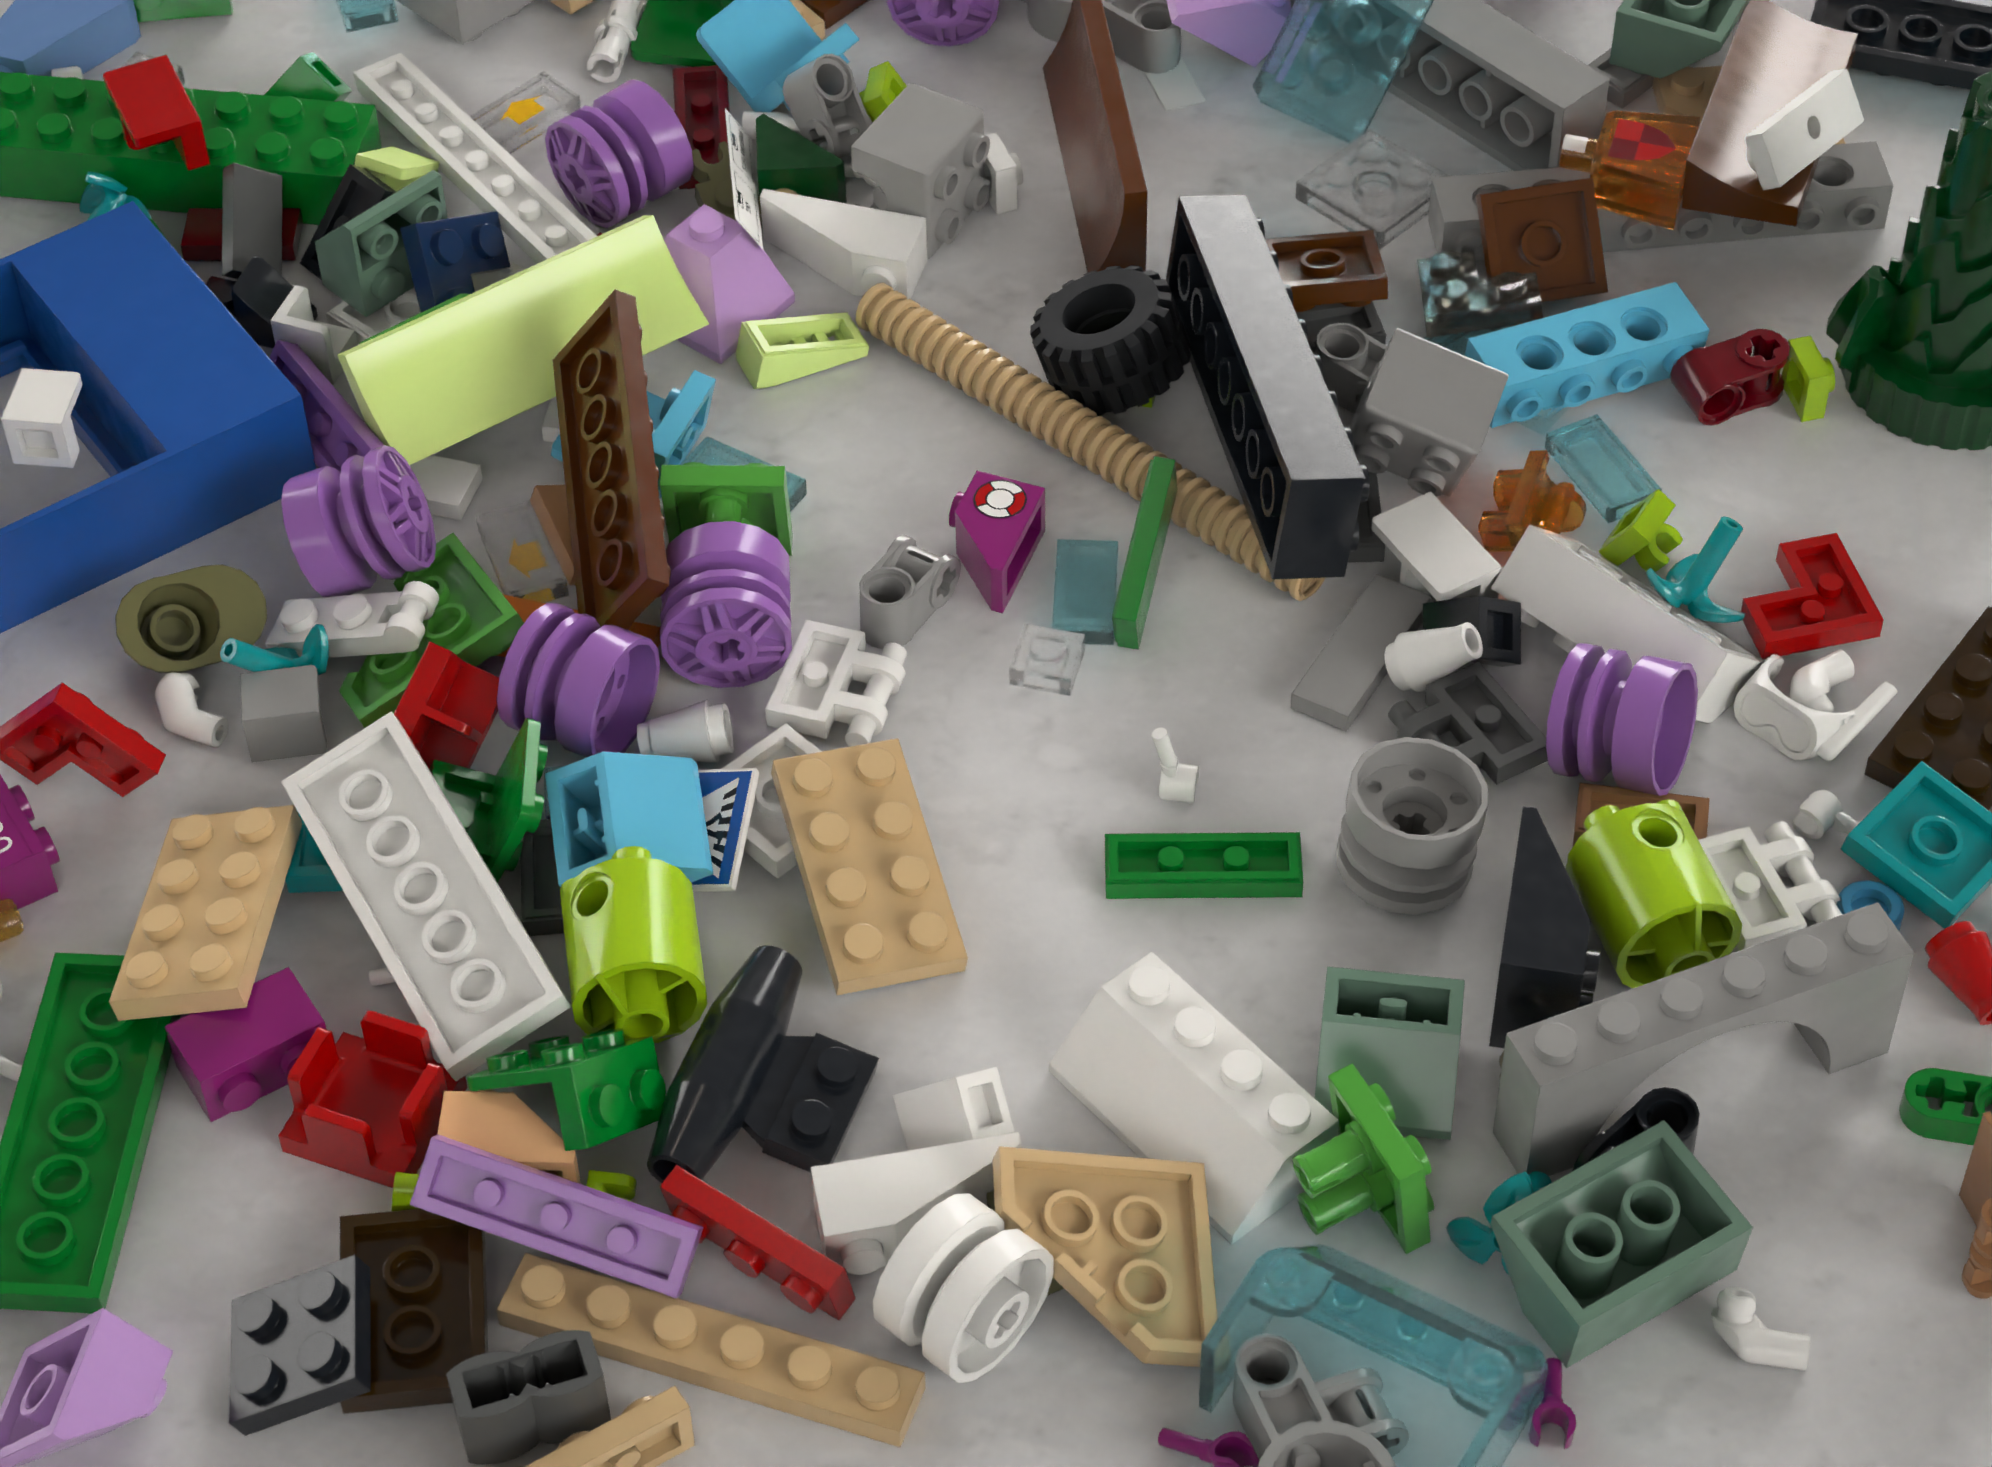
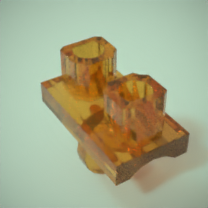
M1547 450L1530 451L1524 469L1498 470L1493 483V496L1498 510L1502 511H1483L1478 525L1484 548L1488 552H1512L1529 524L1557 534L1574 531L1581 526L1587 512L1586 503L1582 496L1575 491V487L1571 483L1560 482L1556 485L1550 479L1546 470L1550 459Z

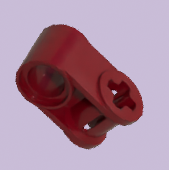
M1768 329L1750 330L1735 338L1708 347L1695 348L1687 352L1672 367L1670 380L1702 424L1709 426L1717 425L1731 417L1757 408L1768 407L1779 401L1784 389V380L1780 370L1788 361L1790 346L1787 340L1775 331Z

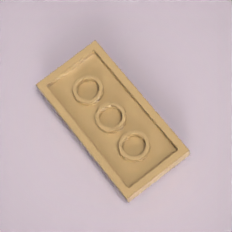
M899 739L773 760L772 779L836 995L965 971L968 956Z
M294 805L269 808L255 807L243 811L208 815L194 814L171 819L109 1000L118 1021L247 1007L302 827V821Z

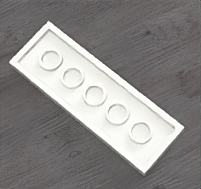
M392 711L281 781L419 1024L428 1031L430 1043L446 1071L455 1081L487 1062L486 1058L501 1053L572 1007L404 727Z

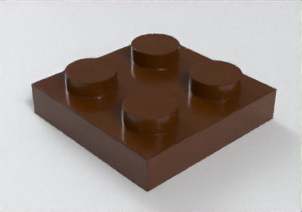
M1593 177L1476 195L1491 310L1608 292Z
M1373 230L1265 239L1269 250L1275 251L1277 254L1279 274L1283 283L1289 284L1291 287L1295 312L1311 310L1315 305L1341 303L1348 307H1362L1370 304L1373 300L1388 299V277Z

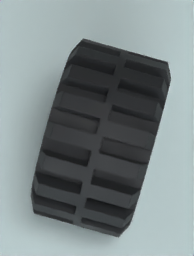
M1131 265L1125 269H1121L1120 266L1107 267L1105 270L1098 272L1094 270L1084 274L1083 277L1077 280L1067 282L1062 285L1060 291L1052 293L1044 300L1046 306L1037 309L1033 317L1035 323L1030 327L1032 343L1049 384L1054 386L1056 391L1060 390L1067 394L1069 399H1075L1080 402L1083 408L1087 407L1093 410L1097 416H1102L1106 412H1113V414L1123 413L1128 408L1140 407L1149 403V399L1156 395H1162L1170 389L1169 384L1171 382L1179 380L1185 372L1183 366L1189 363L1191 357L1189 350L1191 344L1169 284L1165 279L1160 278L1159 273L1153 270L1143 271L1140 266Z

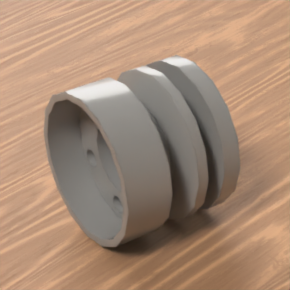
M1410 737L1381 742L1362 754L1351 772L1346 797V813L1342 818L1341 833L1337 842V868L1346 886L1366 903L1391 913L1424 914L1441 910L1460 898L1471 879L1473 862L1477 854V841L1482 833L1488 808V784L1478 766L1458 749L1432 739Z

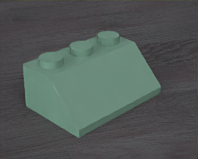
M1623 0L1616 11L1609 64L1629 69L1637 74L1662 79L1719 52L1750 0Z
M1665 1120L1498 1212L1491 1219L1492 1229L1524 1315L1566 1368L1736 1271L1753 1226Z

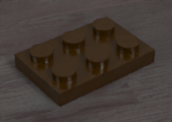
M423 1209L340 1216V1260L356 1255L370 1267L371 1391L340 1402L343 1414L453 1403L446 1373L471 1357L488 1353L485 1231Z

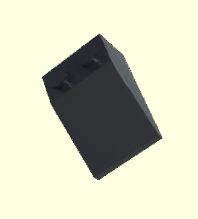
M1523 806L1490 1035L1489 1046L1505 1048L1506 1034L1508 1032L1593 1003L1594 993L1581 990L1595 992L1601 951L1587 949L1591 921L1537 808Z

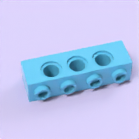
M1677 282L1468 338L1465 356L1509 375L1490 427L1494 428L1515 421H1527L1540 414L1565 407H1577L1590 400L1619 392H1630L1640 386L1669 379L1672 367L1679 358L1695 348L1705 347L1710 329Z

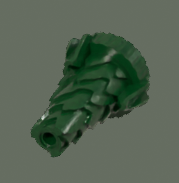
M1992 71L1982 74L1973 81L1963 115L1961 116L1959 130L1949 129L1936 186L1926 185L1919 219L1909 217L1901 259L1891 257L1887 271L1882 266L1873 265L1837 302L1828 317L1826 334L1839 345L1836 350L1835 360L1837 361L1838 368L1842 371L1846 390L1857 407L1863 408L1866 411V416L1875 423L1884 425L1887 431L1899 437H1907L1918 444L1925 446L1935 445L1947 450H1958L1960 448H1966L1971 451L1985 450L1987 447L1992 446Z

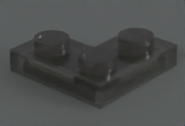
M1444 251L1433 255L1431 258L1417 259L1427 338L1514 326L1543 318L1536 272L1525 274L1504 272L1496 275L1494 278L1478 280L1474 251L1466 253Z

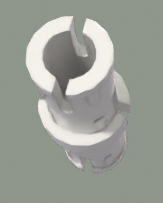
M612 0L607 17L602 19L597 25L594 35L596 44L587 60L586 66L587 70L593 69L590 75L594 79L608 83L617 80L620 76L625 57L631 54L632 40L636 41L638 35L636 29L646 7L645 3L639 4L641 0Z

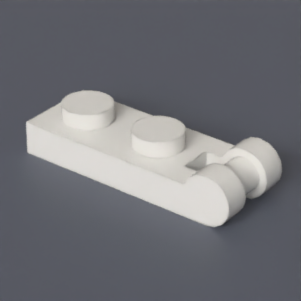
M420 581L408 582L402 591L286 600L265 645L267 648H292L301 657L303 645L310 630L316 624H322L328 637L329 658L412 652L419 647L425 634L423 621L433 616L439 602V595L430 585Z

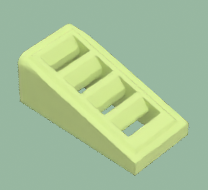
M847 312L753 320L741 323L736 360L753 389L776 386L866 357L869 345ZM834 336L836 340L830 341L828 337Z

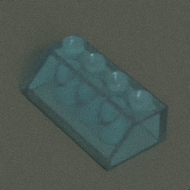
M1296 0L1253 84L1260 102L1358 147L1434 0Z

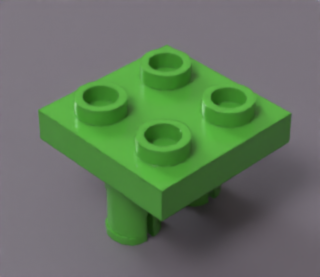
M688 462L683 465H661L660 490L669 543L685 530L708 522L736 521L760 527L778 538L789 556H792L793 532L785 466H768L763 463L706 465L699 462Z
M1353 1063L1328 1075L1332 1115L1339 1120L1338 1136L1293 1158L1296 1176L1305 1192L1297 1195L1298 1204L1308 1226L1318 1235L1324 1232V1230L1370 1208L1372 1211L1380 1214L1406 1254L1431 1242L1428 1213L1434 1210V1202L1426 1186L1425 1178L1426 1175L1431 1173V1165L1423 1147L1415 1136L1409 1135L1405 1138L1402 1136L1393 1123L1395 1121V1113L1384 1090L1378 1083L1368 1086Z

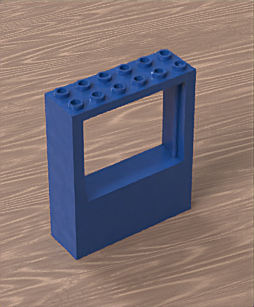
M134 201L0 259V378L21 368L78 372L83 385L70 415L74 431L110 476V478L0 529V634L282 499L283 485L290 478L316 469L301 394Z

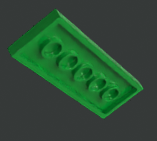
M57 952L54 954L0 1142V1309L91 1314L102 1308L106 1309L172 1052L165 1026L179 1020L181 1015L118 1021L109 1000L124 959L122 955Z

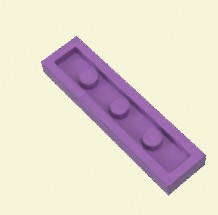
M277 340L269 358L302 396L314 454L313 461L319 468L330 466L337 468L341 472V466L347 458L354 455L365 456L371 449L384 445L298 344Z
M439 1134L431 1137L410 1205L673 1298H678L683 1292L704 1228Z

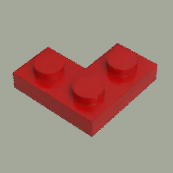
M1837 533L1780 543L1776 563L1790 589L1743 598L1741 612L1745 613L1743 622L1762 660L1770 658L1772 654L1784 656L1880 637L1884 621Z
M63 682L0 726V760L36 785L72 762L124 797L157 775L166 754L147 742L140 733L124 726L94 705L87 696L74 691Z

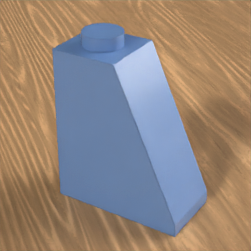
M14 0L0 18V72L52 76V69L78 66L81 68L83 75L139 40L141 33L133 0Z

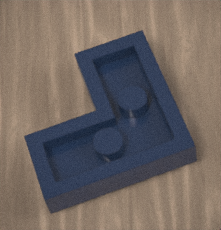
M497 211L420 222L400 228L420 312H424L459 294L470 295L474 293L475 289L471 275L495 272L511 267Z

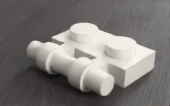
M805 620L765 708L766 725L779 728L787 723L798 733L827 739L834 721L849 725L844 738L848 746L870 743L872 736L878 735L886 722L888 711L885 706L889 696L899 691L904 680L905 669L903 664L907 657V651L900 644L890 642L884 645L880 655L865 652V632ZM852 680L866 683L867 686L863 695L847 692Z
M1777 822L1768 827L1764 833L1768 843L1760 845L1749 826L1699 839L1705 854L1742 922L1740 940L1736 945L1739 951L1806 928L1807 922L1804 916L1807 920L1820 923L1842 915L1837 906V902L1841 901L1832 883L1828 880H1821L1812 865L1814 854L1803 837L1795 836L1786 822ZM1777 873L1781 876L1789 877L1794 887L1786 889Z

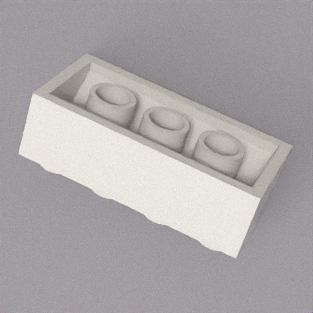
M1530 524L1491 587L1492 590L1509 601L1521 603L1522 622L1537 628L1541 621L1555 630L1557 634L1553 642L1567 652H1570L1578 643H1587L1602 646L1605 653L1609 649L1626 651L1632 661V667L1642 656H1655L1691 663L1697 677V721L1711 724L1734 704L1739 690L1764 663V660L1704 621L1695 619L1690 612L1682 607L1675 608L1671 606L1654 589L1578 540Z
M1150 952L1099 988L1049 1062V1072L1140 1158L1204 1163L1209 1224L1231 1245L1305 1191L1296 1176L1293 1158L1338 1136L1339 1120L1153 952Z

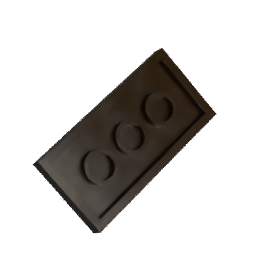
M1988 606L1868 757L1864 775L1894 789L1923 761L1992 813V607Z

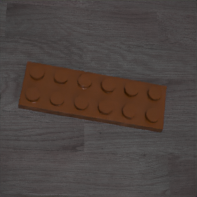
M614 290L553 359V370L578 614H587L594 617L601 627L603 625H616L629 630L637 617L656 598L664 594L670 585L671 569L666 559L663 533L665 519L660 508L658 491L659 469L655 465L652 440L653 421L649 415L646 390L648 376L643 364L641 348L642 328L638 322L636 297Z

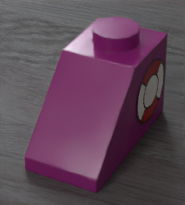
M977 470L965 493L959 491L955 495L949 512V526L956 529L957 556L992 611L1004 612L1045 532V488Z

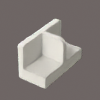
M1431 491L1373 517L1372 531L1401 561V584L1421 592L1428 591L1437 601L1449 600L1455 596L1457 598L1484 596L1498 599L1499 593L1492 590L1491 587L1500 574L1502 566Z

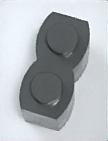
M567 1330L552 1333L531 1342L519 1353L495 1351L480 1354L459 1363L446 1373L458 1427L468 1461L472 1464L488 1465L506 1462L527 1453L539 1442L562 1443L566 1438L581 1431L590 1432L611 1420L604 1374L589 1331Z

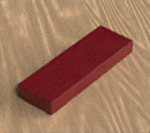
M718 65L673 69L675 114L686 132L691 149H698L704 162L717 164L720 162L718 158V144L724 141L728 144L725 108L730 113L728 78ZM691 175L688 182L679 186V190L695 189V185L700 182Z

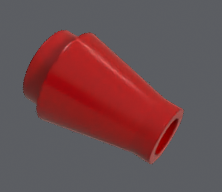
M1970 921L1958 922L1937 933L1926 944L1925 952L1930 958L1927 967L1974 1014L1980 1025H1988L1992 1023V946L1985 931H1977Z

